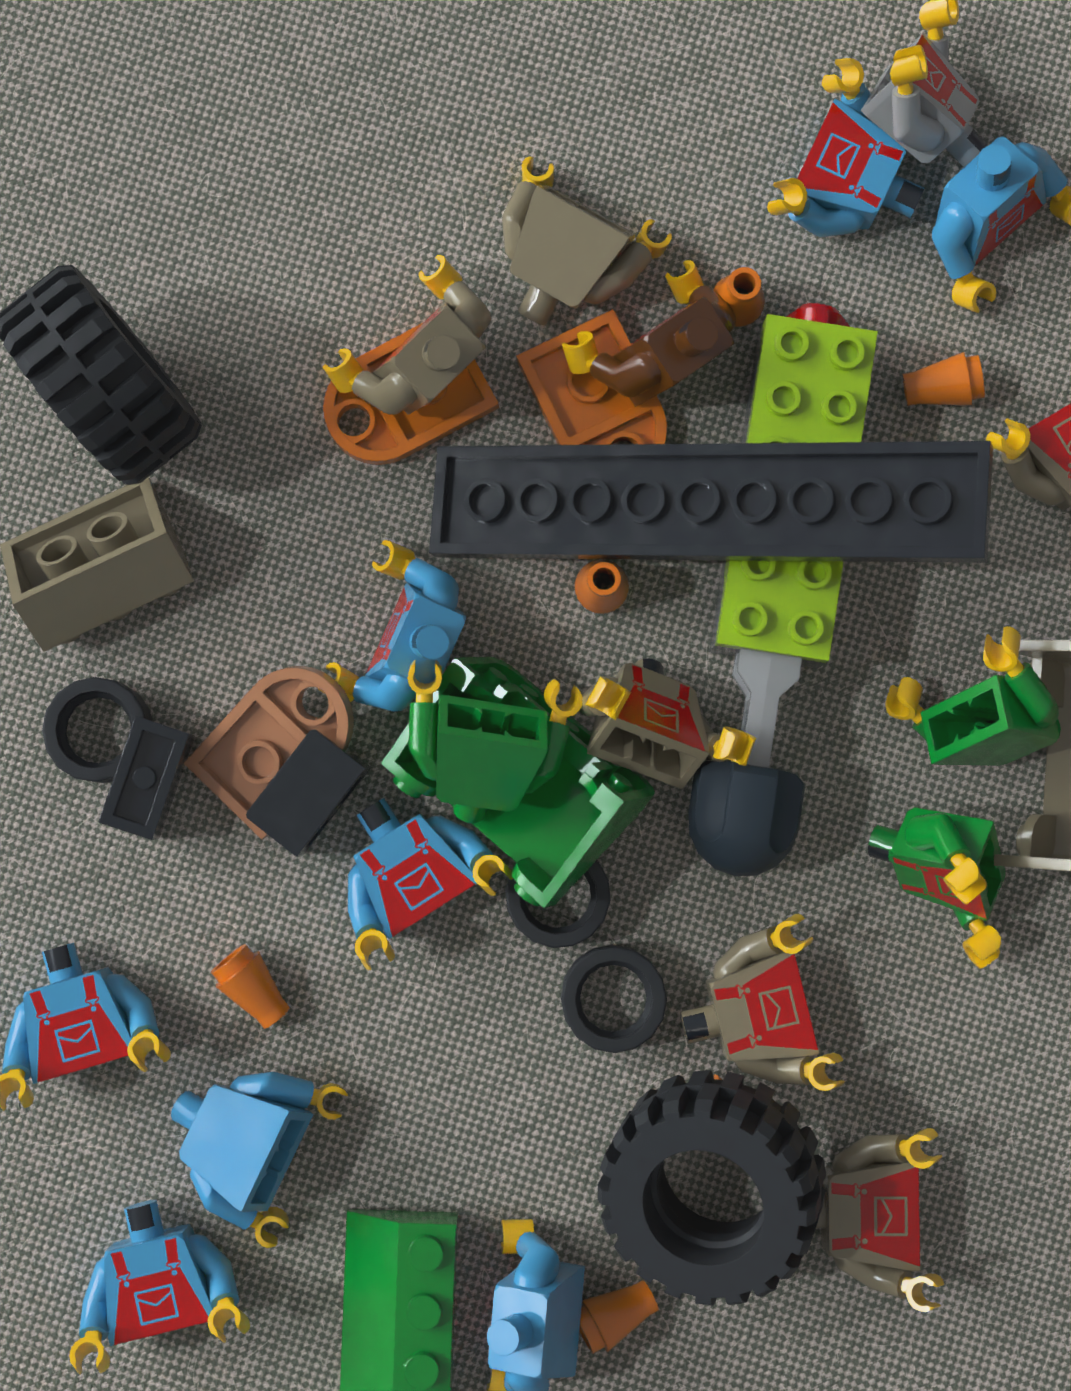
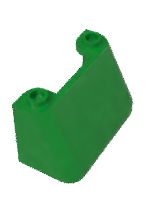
M490 656L455 657L443 673L441 685L433 692V703H439V697L442 694L547 711V721H549L552 709L545 702L544 693L509 664ZM572 716L567 717L566 726L570 727V732L558 773L533 793L525 794L516 810L504 812L487 809L485 818L482 821L472 823L516 862V865L511 870L512 877L516 882L514 885L515 891L528 903L542 906L543 908L554 906L640 814L655 794L651 784L638 772L587 754L591 732ZM408 723L381 764L394 775V784L407 795L414 798H420L422 795L434 797L436 796V781L430 780L423 775L409 750Z

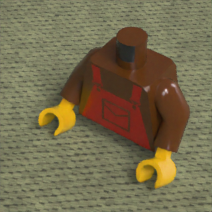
M685 260L683 262L687 271L685 274L672 277L667 272L665 278L676 301L680 304L689 303V305L614 356H610L607 353L598 354L593 334L588 331L577 333L578 345L562 343L569 370L573 374L590 372L593 378L618 393L629 397L636 407L673 387L734 345V340L730 334L736 324L734 311L711 287L704 285L695 263L691 260Z

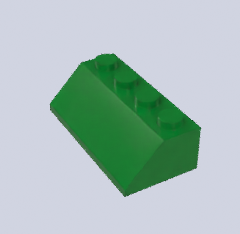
M347 1209L340 1391H452L458 1212Z

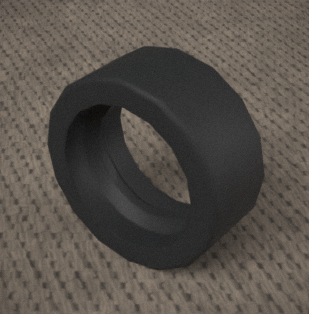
M92 677L74 681L59 691L46 709L42 728L46 751L59 769L75 779L97 783L111 782L115 776L122 753L113 760L102 763L88 762L76 755L69 745L66 732L70 716L76 707L87 700L96 698L109 699L120 705L128 715L131 727L135 716L153 721L151 711L138 693L115 680Z
M596 860L584 873L590 886L591 897L587 911L578 921L565 927L554 928L544 925L534 918L526 905V901L515 891L514 885L516 882L514 878L512 880L508 879L505 889L507 911L516 928L532 942L551 948L574 946L591 937L605 921L611 901L609 879L600 862Z
M613 944L592 948L577 958L564 977L560 996L565 1021L575 1036L595 1050L610 1053L636 1049L652 1038L664 1019L667 1003L663 978L653 963L633 948ZM610 965L626 967L637 974L644 985L646 993L645 1008L638 1021L627 1029L618 1031L603 1030L592 1024L584 1014L580 1000L582 986L589 975L601 967Z

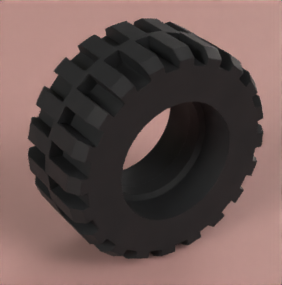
M73 265L57 266L0 312V339L4 342V347L14 358L19 369L85 449L90 451L97 461L106 470L108 469L117 480L122 481L123 484H140L198 438L202 427L201 421L178 387L172 382L165 370L134 334L128 324L113 309L111 304Z
M711 1070L694 1071L688 1083L685 1082L683 1076L676 1075L664 1080L659 1090H648L639 1098L633 1110L628 1112L605 1152L600 1167L603 1175L597 1184L598 1201L601 1205H606L601 1214V1219L609 1235L617 1234L618 1239L614 1248L625 1262L632 1258L639 1266L636 1274L647 1283L651 1284L653 1279L667 1286L664 1293L681 1299L683 1293L696 1296V1304L714 1306L717 1298H725L728 1305L746 1303L752 1290L756 1296L763 1297L777 1289L780 1279H789L799 1268L803 1254H807L826 1193V1189L822 1186L826 1176L824 1158L819 1154L814 1155L819 1142L811 1127L805 1126L800 1129L797 1125L801 1113L789 1101H786L782 1106L772 1099L775 1092L774 1089L761 1082L757 1089L743 1084L744 1075L728 1071L723 1080L714 1079ZM693 1150L713 1152L732 1160L751 1177L757 1186L762 1199L763 1210L750 1218L735 1222L715 1221L696 1214L686 1207L672 1191L665 1175L664 1160L674 1154Z

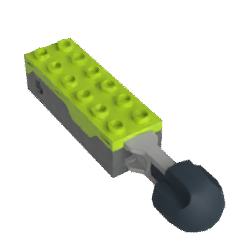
M803 304L786 317L767 314L757 336L741 443L861 442L878 331L850 327L835 307L825 304ZM723 560L709 653L735 657L732 676L745 696L740 730L753 735L756 740L746 766L739 765L736 762L704 761L694 773L688 810L689 835L698 854L716 870L733 876H757L777 867L792 850L799 831L805 784L797 774L769 767L779 697L799 681L801 667L818 669L829 661L844 561Z

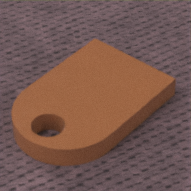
M291 666L271 672L260 679L183 764L263 840L269 835L247 819V811L310 730H318L342 750H347L354 728L351 703L338 682L318 669L307 666ZM309 687L321 689L328 698V710L323 717L311 716L303 707V694Z

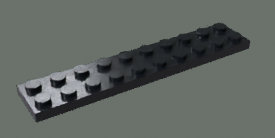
M991 441L437 446L429 554L437 558L988 563L993 445Z

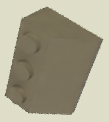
M149 477L140 484L126 485L0 544L12 604L43 652L57 645L73 642L89 630L106 622L122 619L132 610L160 597L171 596L178 592L181 587L194 582L185 552Z

